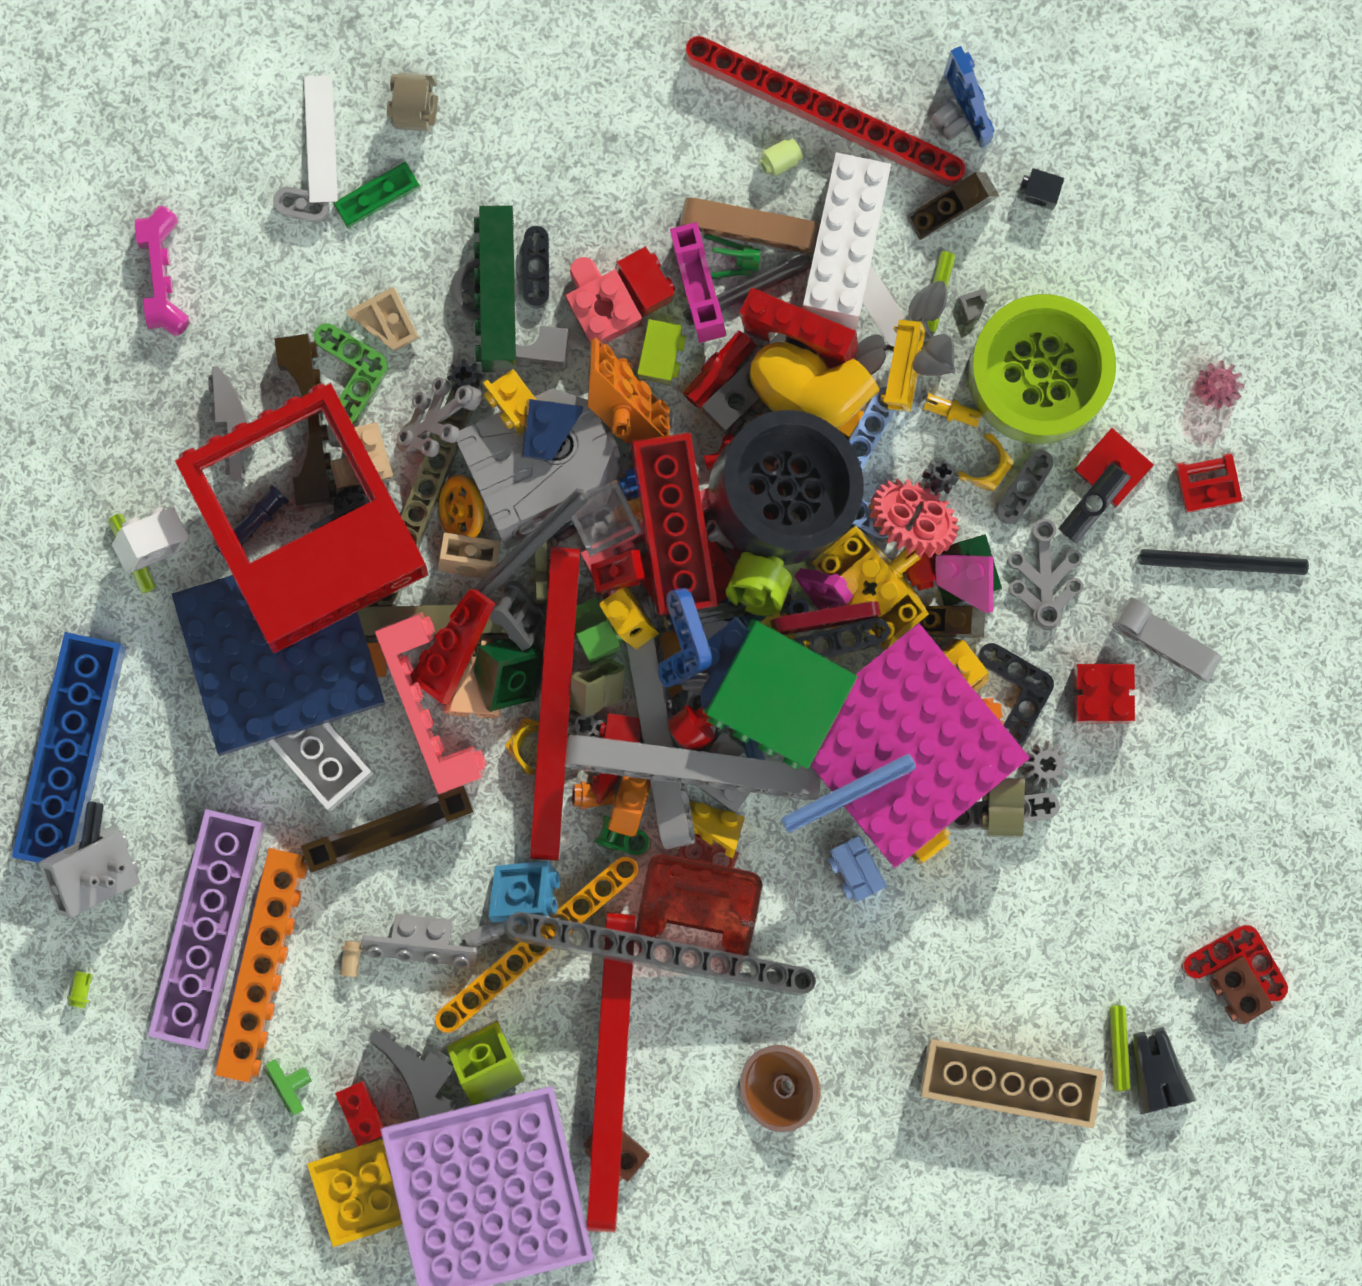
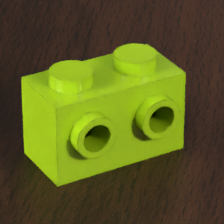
M648 320L638 369L639 380L671 386L672 378L678 379L681 362L676 361L678 351H684L687 336L682 334L681 325Z

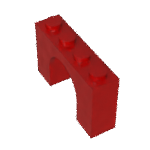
M754 288L750 289L740 310L745 333L767 342L773 338L775 333L792 337L814 349L830 368L855 359L859 351L856 330Z

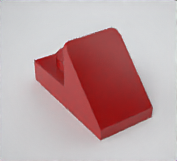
M630 550L591 564L596 593L637 586L640 584L639 580L645 578L639 550Z

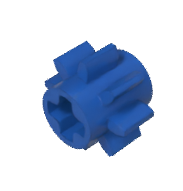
M634 468L625 470L626 477L620 478L619 481L624 498L632 497L635 504L639 502Z

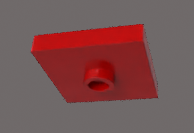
M1111 428L1073 471L1091 487L1111 462H1114L1126 471L1131 478L1112 500L1111 504L1116 508L1154 464L1117 431Z

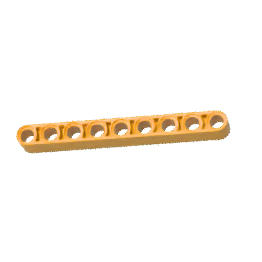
M627 856L617 859L561 906L556 914H552L551 918L562 917L566 921L583 924L637 877L638 865L636 861ZM622 862H630L634 867L633 874L628 878H622L617 873V868ZM606 880L612 885L611 893L608 896L601 897L596 893L595 887L599 881ZM578 899H586L589 902L590 909L587 914L580 916L575 913L573 906ZM549 925L541 926V936L545 939H552L554 936L552 927ZM519 942L436 1013L435 1024L437 1028L445 1033L454 1032L553 948L545 947L542 952L535 953L530 949L528 943ZM512 955H519L523 960V967L517 972L510 970L507 964L508 959ZM494 973L500 977L501 985L497 990L487 988L485 980L489 974ZM469 992L475 993L479 998L478 1006L474 1009L467 1008L463 1003L464 996ZM446 1011H451L456 1015L457 1021L452 1028L445 1027L441 1022V1017Z

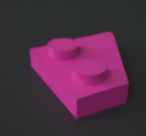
M937 555L936 585L985 613L993 612V557Z
M800 568L794 575L818 610L827 609L828 606L834 608L847 605L853 597V594L847 587L846 580L837 574L829 575L816 569L812 571Z

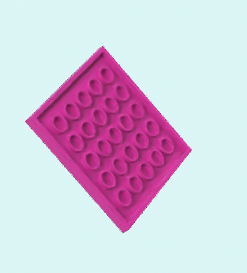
M919 623L856 674L858 678L810 765L830 791L833 792L907 754L913 758L916 765L915 770L844 805V808L894 869L1030 759Z

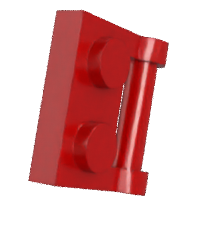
M1232 453L1222 454V458L1185 464V462L1175 464L1185 513L1243 502ZM1224 469L1226 472V476L1191 483L1188 475Z

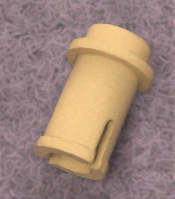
M345 940L344 946H341L343 957L339 975L358 977L360 953L364 952V949L361 948L362 942Z

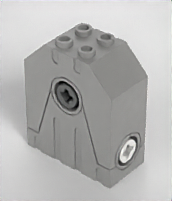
M553 388L534 396L537 400L584 406L583 412L551 461L522 458L524 432L518 435L513 427L508 429L499 417L502 412L459 431L456 442L506 550L518 545L575 489L584 490L589 500L568 521L606 504L619 471L617 459L621 456L612 433L608 431L606 424L588 407L587 399Z

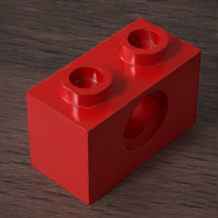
M365 1080L335 1093L357 1147L382 1136L381 1128L385 1126Z

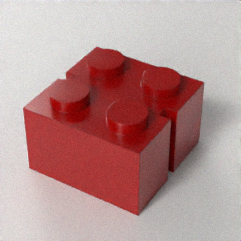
M1076 664L1073 666V692L1082 691V695H1077L1073 698V723L1131 724L1135 722V695H1129V692L1135 690V664Z

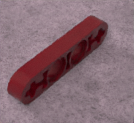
M871 601L781 616L770 620V624L774 631L782 635L852 624L871 618H880L881 611L879 602Z

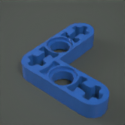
M686 588L670 591L667 595V606L682 650L661 662L658 667L659 679L665 687L680 685L708 669L712 663L711 652L692 595Z

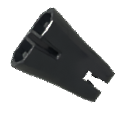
M1164 1027L1152 1029L1153 1041L1156 1047V1051L1153 1052L1150 1050V1044L1145 1031L1133 1034L1140 1115L1197 1101Z

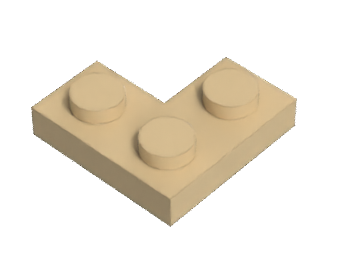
M378 422L354 427L381 479L387 480L392 478L393 473ZM346 457L330 462L338 490L361 485Z

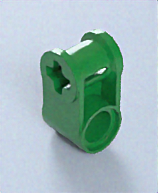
M603 815L602 820L604 823L599 837L594 839V843L637 857L648 853L651 841L642 830L638 829L636 835H640L645 839V846L640 851H633L630 848L631 836L612 831L608 839L610 834L608 826L611 817Z

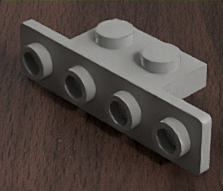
M395 914L391 938L367 935L362 937V949H364L362 954L372 958H396L404 962L414 960L431 965L449 964L459 968L476 967L477 948L450 945L453 920Z

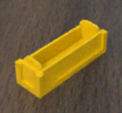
M899 319L898 326L893 328L897 336L886 394L881 395L880 398L884 403L888 404V409L911 412L918 373L913 369L912 362L916 354L921 351L926 330L921 322Z

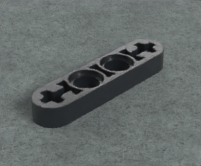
M871 618L791 640L806 647L804 642H807V649L828 659L878 646L888 638L890 631L887 622L883 619ZM873 625H875L876 629L882 630L878 639H876L875 635H869L863 639L865 643H862V633L870 631ZM845 631L852 632L856 637L855 645L845 646L841 641V634ZM821 638L827 641L829 645L828 652L821 654L815 651L813 644L816 639Z

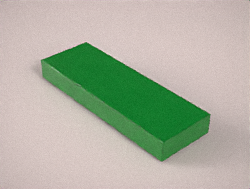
M405 161L338 199V201L333 202V205L348 229L418 189L420 184Z

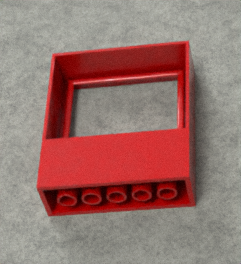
M324 383L318 384L309 390V394L301 398L298 396L292 397L283 403V407L275 411L272 409L266 410L257 416V420L249 424L246 422L237 424L231 429V433L223 437L220 435L213 436L205 442L204 446L196 450L194 448L187 449L179 454L178 459L174 460L274 654L428 576L427 566L331 383L327 385ZM322 410L370 503L249 562L202 470Z

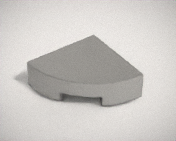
M985 288L958 297L966 324L972 323L981 315L986 303Z

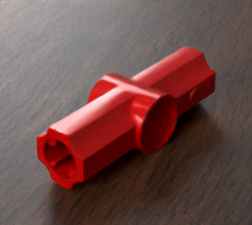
M738 330L719 352L716 351L701 368V373L683 391V395L690 403L701 410L702 406L738 372L739 366L757 348V345L745 333Z

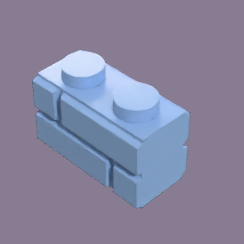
M861 835L829 851L832 857L827 859L834 874L840 872L844 883L840 884L848 900L853 898L856 903L887 887Z

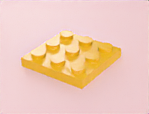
M383 1138L307 1163L333 1247L403 1224Z

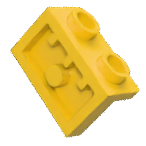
M512 369L492 384L488 379L483 382L486 390L483 396L492 408L497 406L502 414L499 417L508 429L513 427L518 435L524 432L527 400L537 399L515 370Z

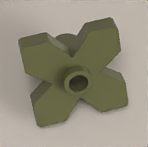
M545 542L534 553L535 565H529L530 583H535V602L537 605H547L550 559H547V542Z

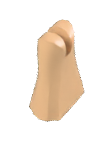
M482 638L481 645L493 643L494 638ZM474 649L449 705L445 704L444 713L471 717V713H474L479 718L501 717V709L492 712L486 709L474 673L476 657H473Z

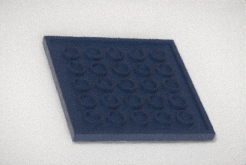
M233 575L171 594L219 756L386 705L358 612L274 654Z

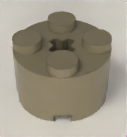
M403 72L392 74L390 88L393 91L392 101L387 103V118H392L393 126L396 129L432 131L429 125H435L438 108V95L433 93V87H438L435 75Z

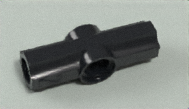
M1111 462L1058 529L1066 537L1078 544L1130 480L1131 476L1114 462ZM1091 495L1099 496L1103 502L1101 509L1091 510L1087 506L1088 497Z

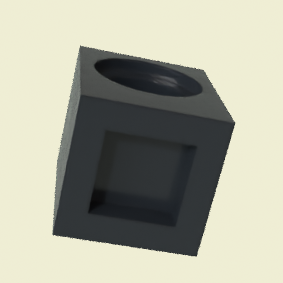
M1032 168L1029 176H1023L1019 191L1024 192L1021 201L1054 210L1065 178Z

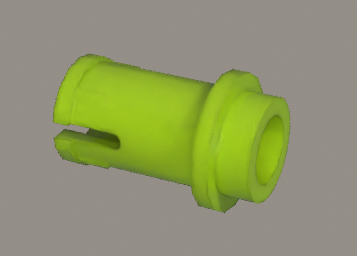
M75 971L70 997L67 996V999H69L68 1005L80 1008L86 1007V1003L90 1002V1000H87L93 974Z

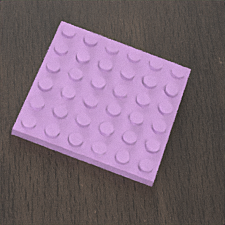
M553 1086L381 1128L417 1286H491L594 1259Z

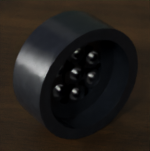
M774 411L759 416L748 423L718 455L709 479V502L719 529L739 551L764 558L775 556L780 558L784 565L798 564L819 555L850 528L862 504L864 492L862 468L850 442L829 422L802 411ZM763 462H768L772 466L773 472L767 471L763 466ZM791 464L799 467L800 474L795 473L791 469ZM750 484L758 488L759 495L753 494L750 491ZM777 487L783 488L786 491L787 497L781 496L777 491ZM805 489L812 491L814 499L806 496ZM763 510L771 512L773 520L767 519L763 514ZM791 512L797 513L801 521L796 522L793 520Z

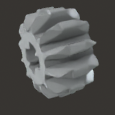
M1050 741L1044 742V750H1042L1038 743L1034 744L1033 748L1036 754L1029 750L1026 751V754L1032 761H1026L1022 764V767H1031V771L1026 772L1024 777L1029 778L1034 775L1035 779L1032 781V786L1034 787L1043 780V790L1049 789L1050 781L1055 788L1059 787L1060 782L1057 776L1067 780L1068 775L1061 770L1071 768V764L1062 763L1063 759L1069 757L1068 752L1059 756L1057 753L1060 751L1061 745L1057 744L1051 751ZM1050 759L1053 762L1050 764V766H1053V770L1049 769L1043 772L1041 770L1043 765H1040V761Z

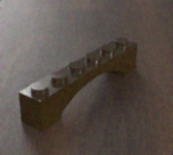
M309 334L274 338L279 369L289 372L298 385L302 397L309 394V390L312 387L322 383L320 369H315L314 358H318L316 341L311 342ZM322 410L308 417L309 437L306 458L299 476L293 477L295 501L299 509L333 505L332 497H337L335 480H330L328 469H332L330 465L332 455L331 452H326L325 441H329V431L327 424L322 425Z
M463 785L377 820L302 845L301 849L310 873L316 874L476 813L467 788Z

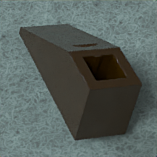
M974 172L906 217L919 240H922L979 210L998 198L999 194L986 172Z
M924 606L929 615L921 620L919 624L930 637L984 638L985 612L974 606Z

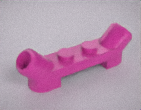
M158 206L149 218L135 219L137 244L141 249L149 248L154 297L143 299L144 313L148 329L162 327L171 335L178 336L186 330L190 321L186 313L170 302L169 293H173L172 277L167 276L166 266L170 265V255L168 248L164 249L163 241L178 224V217L167 207Z

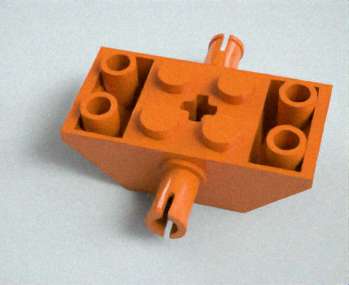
M596 337L592 339L588 372V407L612 430L613 434L616 433V437L621 438L625 443L669 435L670 409L666 402L653 395L648 384L644 381L640 382L633 375L631 363L627 364V359H617L613 350L607 344L603 345Z

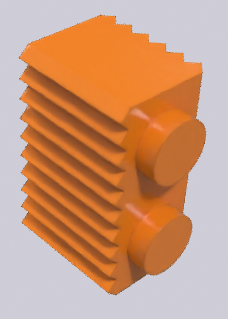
M623 776L608 826L610 831L631 837L636 836L651 787L650 779Z

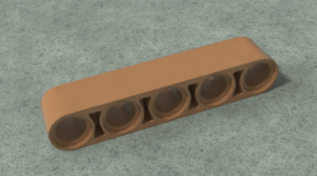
M690 197L685 198L679 225L683 226L697 222L700 233L807 254L815 252L820 224L811 220Z

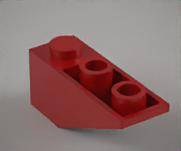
M608 713L607 723H601L599 738L640 743L641 724L639 717ZM600 773L599 777H593L591 793L597 794L596 804L602 803L621 778V775Z

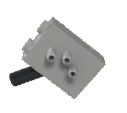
M93 801L87 803L82 841L39 862L58 915L72 918L140 883L137 876L138 867L134 860L131 859L127 849L129 843L126 836L120 830L106 828L101 831L103 803Z

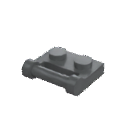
M509 581L504 589V596L499 605L493 608L490 619L494 624L501 625L508 633L511 641L524 651L531 647L546 619V615L519 582ZM514 600H516L518 606L514 614L511 615L509 609Z

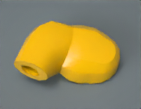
M774 342L765 345L756 353L750 364V379L754 390L773 412L796 410L810 413L824 419L837 429L851 420L879 392V387L874 378L857 360L851 359L839 366L830 368L819 355L789 342Z

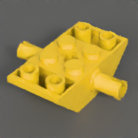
M854 526L817 557L812 564L822 573L829 575L837 574L846 580L847 587L853 594L852 599L847 605L871 601L879 602L880 619L887 622L890 631L888 638L880 644L885 651L929 615L917 593L902 574L920 560L921 557L914 553L907 559L910 554L907 553L905 548L890 560L878 545L857 526ZM867 582L877 583L878 586L875 588L876 594L868 592ZM873 625V628L868 632L871 635H875L876 639H878L882 630L876 629L875 625Z

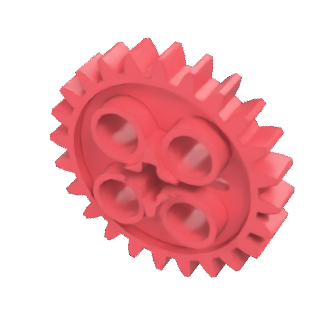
M896 479L894 484L889 480L885 485L881 484L871 498L872 502L869 505V509L872 511L869 517L875 519L873 526L881 527L879 535L887 534L889 536L887 539L888 543L895 541L898 550L903 546L906 547L908 554L912 550H916L919 557L923 555L924 551L929 557H932L934 552L941 555L943 550L947 551L957 537L956 533L959 530V527L956 526L958 518L952 517L955 510L946 508L949 502L940 501V493L937 496L931 494L930 487L925 490L922 489L920 482L913 486L909 479L904 484L899 479ZM920 504L922 509L914 521L911 530L907 531L906 526L912 518L916 507Z

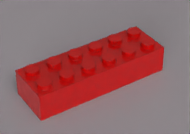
M686 432L630 441L657 613L659 615L670 614L667 606V595L670 591L682 588L689 590L696 609L717 606L691 433Z

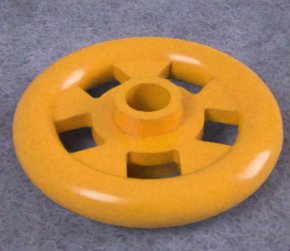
M455 475L449 478L440 492L439 514L446 533L473 538L477 537L483 525L484 504L481 493L476 484L464 475ZM462 487L467 491L466 496L461 494ZM462 523H466L467 531L463 532Z

